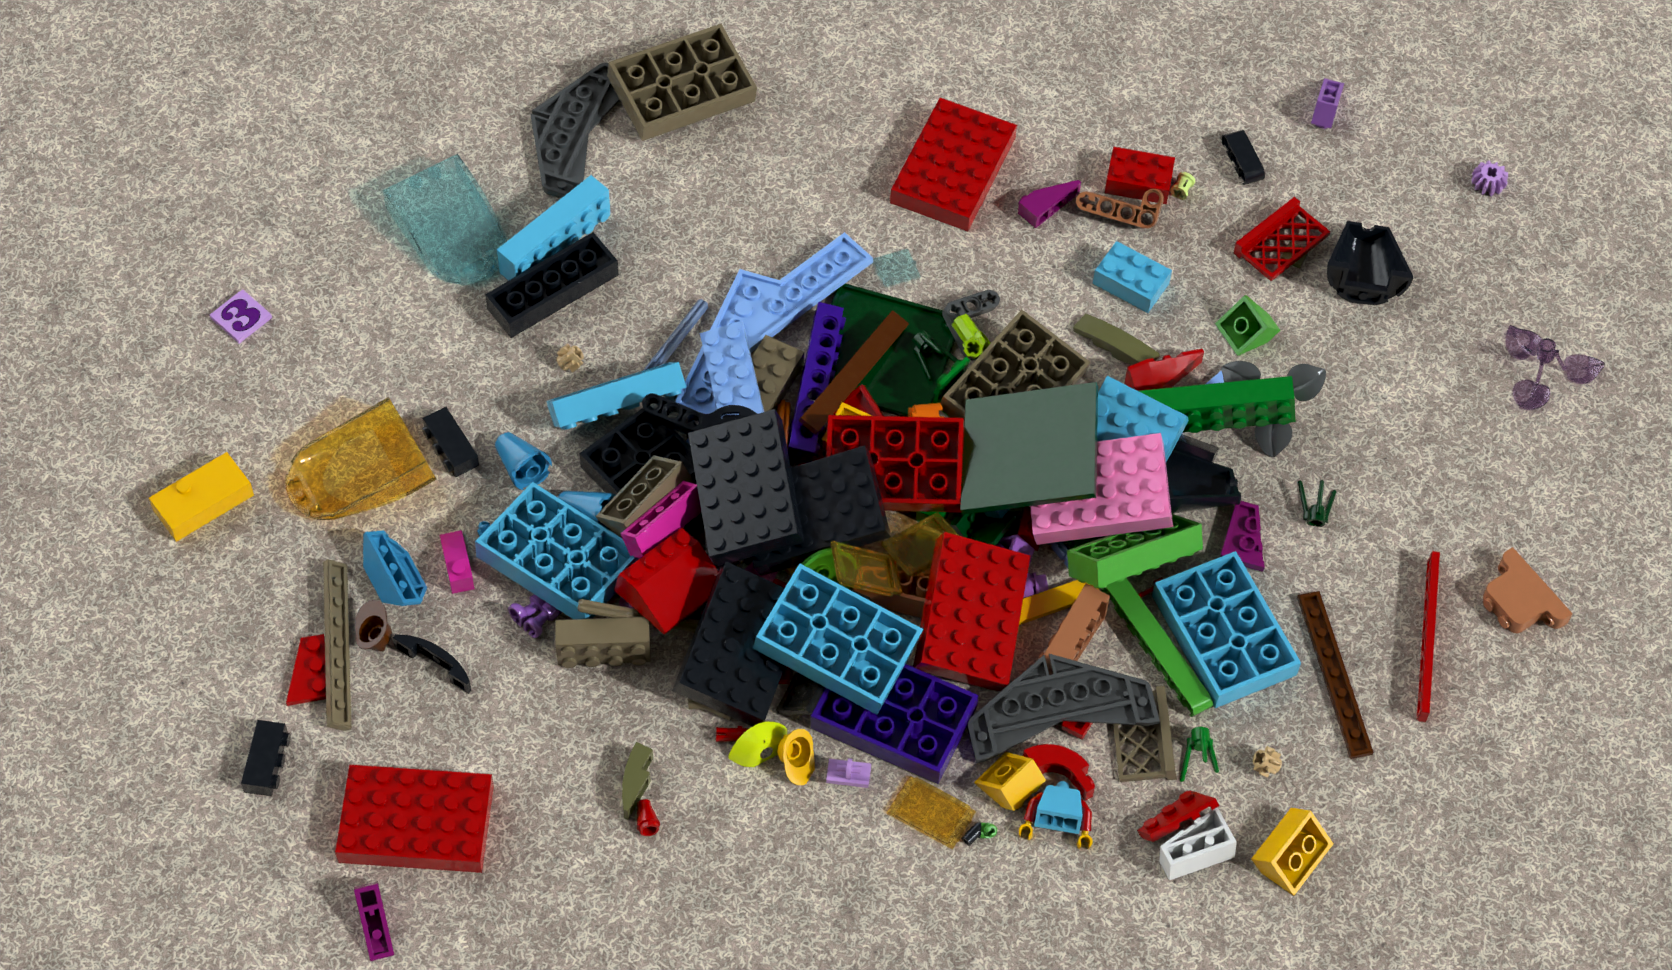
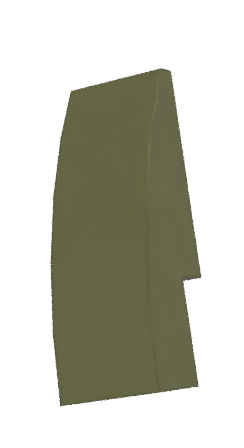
M638 742L635 743L629 755L622 784L624 818L629 820L637 806V802L640 801L651 782L650 772L647 769L654 759L653 749Z

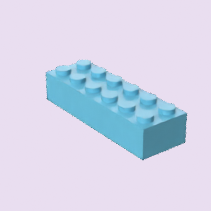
M592 175L577 185L497 249L500 274L509 281L575 243L584 234H590L595 225L600 221L605 222L610 216L609 189Z
M669 362L547 400L546 402L554 426L567 430L576 427V422L582 421V423L598 420L597 416L601 414L606 417L618 414V409L620 408L624 410L637 408L640 406L639 402H642L643 398L651 393L660 396L665 394V396L669 397L681 394V389L686 388L679 362Z

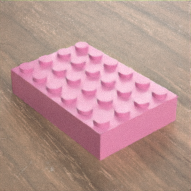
M1161 433L1097 441L1096 498L1030 506L1033 536L1036 544L1173 527L1165 450Z

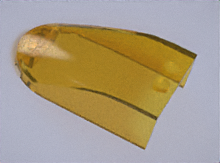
M387 397L303 446L291 460L292 464L288 474H286L285 485L289 499L302 514L317 520H335L400 500L437 479L390 398Z

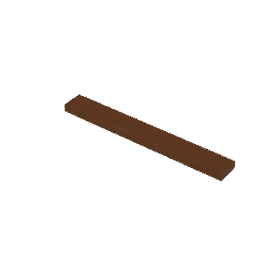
M892 310L803 414L799 422L816 435L828 421V415H833L841 403L847 399L909 323Z
M1320 591L1297 595V600L1349 757L1354 759L1373 755L1374 752Z

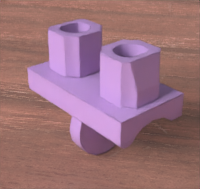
M848 758L847 761L829 759L826 783L869 788L871 764L853 762L851 758Z

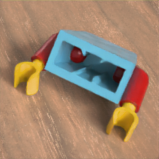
M1060 781L1056 786H1046L1044 792L1038 793L1029 800L1024 816L1025 824L1019 828L1020 837L1023 830H1029L1028 840L1032 839L1033 829L1031 826L1032 823H1035L1034 827L1079 834V831H1082L1081 836L1077 840V847L1081 848V840L1088 842V849L1091 847L1093 841L1091 836H1089V831H1091L1092 811L1087 803L1081 799L1080 791L1070 789L1069 783Z

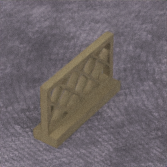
M1165 685L1156 686V690H1152L1160 722L1150 732L1141 725H1133L1129 732L1125 734L1118 729L1119 724H1113L1120 782L1158 778L1177 780ZM1137 729L1146 735L1140 743L1130 738ZM1150 738L1158 743V747L1152 753L1143 747ZM1126 741L1136 747L1129 756L1121 751L1120 748ZM1139 750L1149 756L1142 765L1132 759ZM1153 759L1160 764L1161 771L1150 772L1145 767ZM1128 762L1138 768L1134 774H1123V768Z

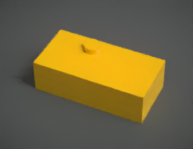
M225 452L149 497V501L154 513L177 542L254 496L250 481L228 452Z

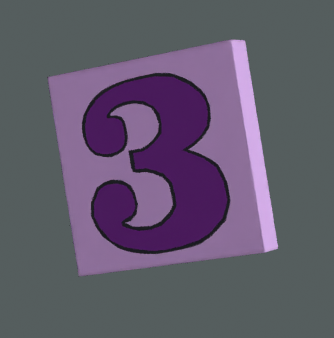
M243 289L210 314V319L239 344L272 318V315Z

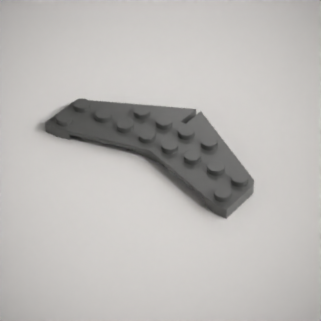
M608 63L599 64L532 110V114H530L542 189L546 194L562 198L584 181L589 133L620 100L607 77Z
M1049 654L1052 675H1049L1045 655H1043L969 719L968 731L975 761L979 763L996 757L1062 721L1149 726L1159 724L1160 720L1151 686L1146 680Z

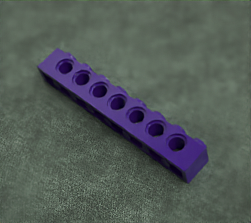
M818 302L789 435V459L809 463L812 462L814 456L818 457L821 444L817 443L818 437L822 438L824 426L814 435L799 422V419L814 403L812 400H816L834 379L835 370H832V365H836L839 355L835 350L836 347H840L842 340L839 330H843L846 317L842 316L844 310L842 307Z

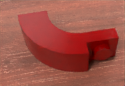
M1041 744L1024 750L1023 756L1032 758L1042 774L1054 772L1064 775L1080 791L1084 801L1093 797L1095 784L1089 775L1086 776L1089 764L1078 753L1069 748L1054 744Z

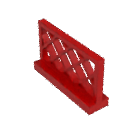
M1293 197L1235 243L1233 254L1239 259L1241 257L1244 258L1267 279L1273 281L1326 239L1331 231L1301 208V201ZM1300 215L1305 219V223H1294V218ZM1281 228H1291V235L1279 234V230ZM1294 229H1306V236L1294 235ZM1309 229H1316L1322 234L1319 236H1309ZM1267 239L1276 240V246H1265L1264 242ZM1279 240H1290L1292 247H1280ZM1295 241H1306V246L1304 248L1295 247ZM1252 251H1262V258H1253L1249 253ZM1265 252H1277V259L1265 258ZM1280 252H1291L1292 257L1290 259H1280ZM1265 264H1277V269L1271 273L1265 268Z

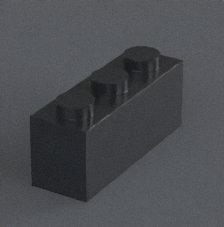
M447 407L422 418L424 424L422 432L427 440L431 439L433 441L432 447L436 455H442L444 459L442 462L448 473L452 471L454 476L458 477L479 466L477 453Z
M257 720L241 781L244 793L272 796L273 790L278 789L280 783L278 771L285 764L284 747L289 746L291 734L288 733L285 723Z

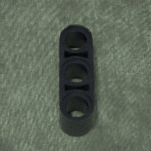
M1240 130L1222 135V145L1226 146L1228 157L1234 162L1236 166L1234 168L1238 176L1244 181L1242 184L1246 185L1264 180L1265 171L1245 131Z

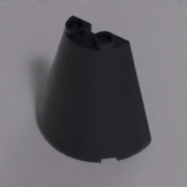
M1347 221L1327 265V278L1330 286L1337 291V295L1356 304L1379 305L1387 303L1388 299L1402 295L1413 281V274L1390 228L1374 225L1371 229H1366L1362 226V223Z
M1176 450L1172 451L1166 462L1172 514L1240 504L1241 492L1238 491V480L1234 476L1233 469Z

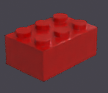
M1113 146L1104 193L1142 200L1146 191L1158 189L1163 193V204L1167 205L1175 157ZM1155 192L1150 193L1148 201L1158 203L1159 195Z

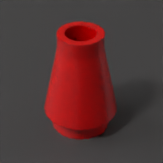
M640 800L637 802V830L643 836L655 835L659 831L660 822L651 806L650 800Z

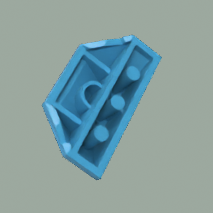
M384 530L365 532L363 534V568L381 602L398 606L421 604L427 586L409 553L395 540L389 538Z

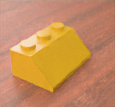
M1290 808L1251 860L1261 874L1294 896L1332 847L1333 842L1312 811Z

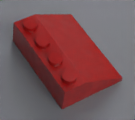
M681 528L622 571L618 576L614 591L661 633L666 634L707 602L718 570L700 543L686 530Z

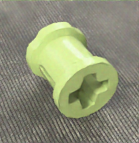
M1180 172L1177 176L1176 184L1170 188L1171 195L1185 200L1188 196L1189 188L1195 184V178L1187 172Z

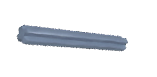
M699 299L644 370L666 363L708 309L706 301Z

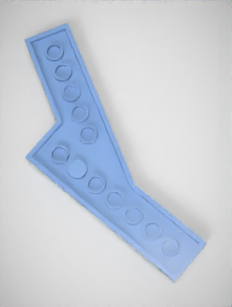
M844 232L780 280L739 269L710 330L742 321L750 353L757 349L765 335L775 336L817 305L818 302H821L872 264L873 257ZM702 346L685 380L686 388L681 389L682 393L678 395L675 402L700 413L710 414L717 410Z

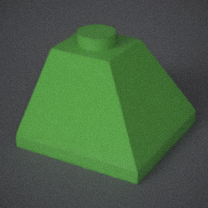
M1244 295L1215 323L1237 356L1268 343L1281 331L1271 316L1247 295Z

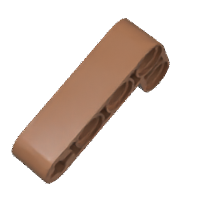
M1158 189L1146 191L1141 206L1088 191L1081 192L1076 198V204L1081 210L1147 229L1156 225L1164 201L1163 193ZM1152 192L1159 195V201L1155 205L1148 201V196ZM1088 195L1091 201H1097V197L1100 200L1097 205L1087 204L1085 207L1082 198H1086ZM1104 201H1109L1112 204V210L1109 213L1103 212L1101 208ZM1124 207L1132 209L1133 214L1131 218L1125 219L1122 216ZM1145 213H1150L1153 217L1150 225L1142 222V216Z

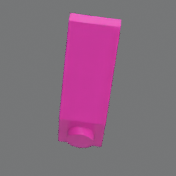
M462 530L441 534L440 540L452 594L475 589Z

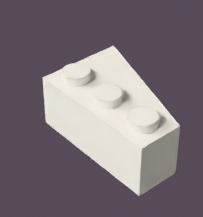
M1218 807L1213 810L1210 809L1209 813L1202 818H1197L1194 824L1185 831L1181 830L1160 846L1159 862L1169 881L1235 858L1237 842Z

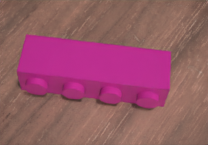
M682 481L620 533L630 556L643 557L679 529L684 528L692 519L700 515L701 506L697 484Z

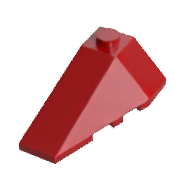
M1201 348L1181 352L1175 358L1165 355L1159 361L1150 358L1128 366L1124 384L1137 391L1172 388L1202 363L1204 350Z

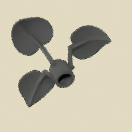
M1233 361L1223 365L1221 368L1224 382L1261 378L1259 369L1250 362ZM1298 364L1292 367L1287 376H1292L1295 398L1299 401L1313 399L1325 383L1326 370L1309 364ZM1270 424L1264 427H1255V437L1260 448L1271 457H1276L1288 446L1292 439L1293 433L1290 424Z

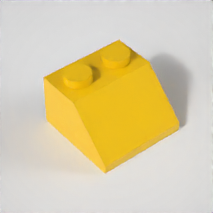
M1005 752L974 783L1002 808L1015 811L1024 804V801L1031 794L1039 790L1046 779L1032 758Z

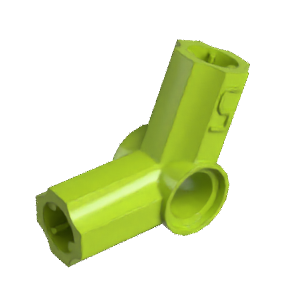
M964 314L954 319L952 327L963 341V351L968 357L971 356L973 359H976L991 344L990 341L978 330L969 315Z

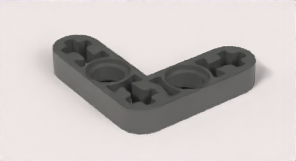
M985 290L951 301L942 312L943 318L964 357L968 356L963 351V341L952 327L954 319L964 314L973 318L994 310L1000 303V297L994 290ZM987 298L988 300H992L993 302L991 303L990 301H987V302H984V301H985V299ZM966 303H973L976 306V310L968 309Z

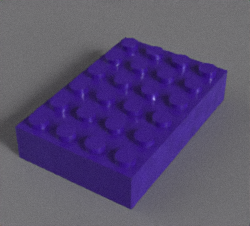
M905 664L877 715L825 688L811 715V729L939 784L968 726V721L977 708L978 695Z

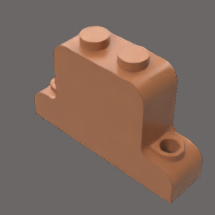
M1513 547L1504 552L1498 565L1501 575L1488 583L1483 594L1484 607L1498 617L1499 624L1512 633H1521L1540 620L1554 629H1559L1568 624L1573 613Z

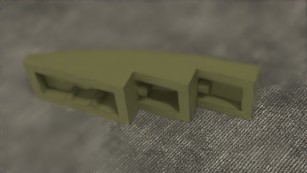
M1086 313L1073 327L1075 333L1092 339L1094 345L1110 351L1114 358L1133 365L1150 358L1156 361L1160 357L1157 351L1129 333Z

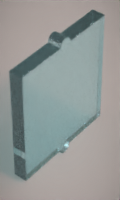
M908 249L873 259L878 270L877 275H880L885 287L920 277L916 261H913Z

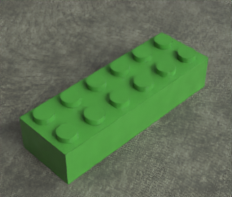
M1172 514L1173 527L1109 535L1067 550L1069 577L1075 578L1081 583L1093 585L1094 588H1105L1107 584L1124 581L1126 577L1140 575L1148 569L1159 568L1160 565L1175 562L1180 557L1192 556L1194 552L1203 549L1202 524Z

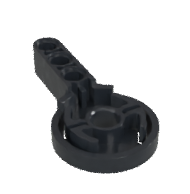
M654 393L646 395L642 400L644 414L648 419L686 435L690 432L757 414L753 410L740 405H728L710 414H703ZM651 404L659 405L654 410L648 409V406ZM672 412H677L679 414L676 418L668 417V415ZM691 421L699 422L695 427L688 426Z

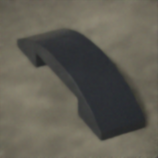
M400 634L393 636V643L396 649L412 659L418 652L449 671L450 683L468 694L471 692L470 680L465 670L443 648L415 636Z

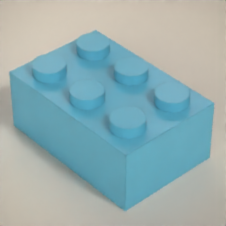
M1116 241L1095 269L1093 284L1149 313L1170 284L1172 270Z

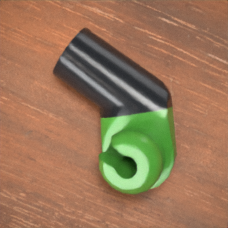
M978 822L961 839L970 846L977 838H992L996 836L997 827L991 823Z

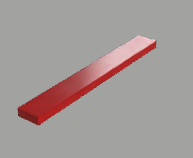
M1435 551L1430 553L1426 570L1416 719L1420 722H1426L1430 714L1440 552Z

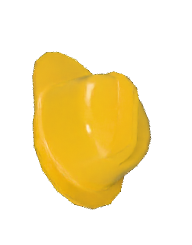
M796 729L790 734L783 735L778 744L777 754L781 762L784 763L786 776L790 782L803 786L807 784L815 771L813 740L810 733L805 729Z

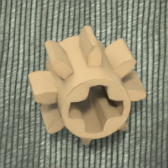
M566 344L557 352L559 355L556 358L557 363L565 371L570 368L571 372H574L583 364L581 360L584 358V355L578 346L570 347L569 344Z
M1266 746L1265 751L1259 749L1253 756V764L1255 766L1253 769L1267 778L1270 773L1276 774L1282 766V761L1279 758L1281 754Z

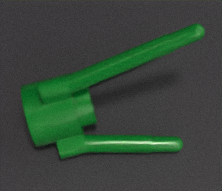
M1206 727L1193 728L1191 730V737L1187 738V748L1180 776L1181 782L1185 780L1192 747L1197 751H1202L1204 763L1208 761V749L1214 771L1216 773L1219 772L1213 748V739L1210 738V730Z

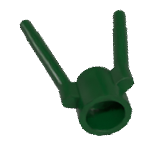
M926 331L917 333L913 338V343L916 346L913 350L918 355L929 380H932V375L923 357V352L928 354L934 349L937 353L942 352L954 363L958 360L938 344L934 338H931Z
M1299 480V492L1304 512L1303 520H1307V524L1310 526L1323 527L1325 523H1328V516L1335 499L1336 490L1332 491L1324 510L1322 506L1324 481L1320 480L1317 504L1311 505V508L1308 510L1303 483Z

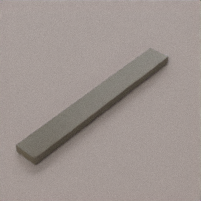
M327 559L323 562L327 727L346 731L351 729L347 564Z

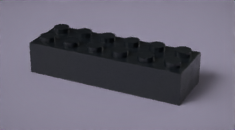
M592 232L485 294L487 310L510 338H513L619 275L618 260L597 235Z

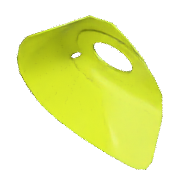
M762 722L754 725L736 741L729 753V759L744 767H755L778 755V744L783 735L787 734V728L777 722ZM768 747L773 748L770 756L766 758L760 757L764 749Z

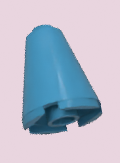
M510 432L501 434L497 438L495 448L513 484L517 488L524 490L523 488L529 486L532 482L538 485L548 477L550 473L548 468L549 464L552 466V461L545 452Z
M563 491L557 498L607 528L596 518V515L616 494Z

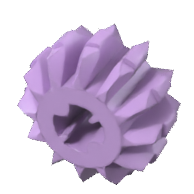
M1489 160L1486 164L1481 162L1472 173V184L1475 185V191L1482 189V195L1486 191L1489 192L1490 196L1494 192L1500 194L1508 183V172H1505V166L1499 167L1498 162L1494 164Z

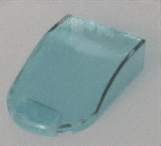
M458 154L383 190L386 210L428 270L438 279L460 285H470L490 278L499 270L497 249L507 242L505 232L478 182Z

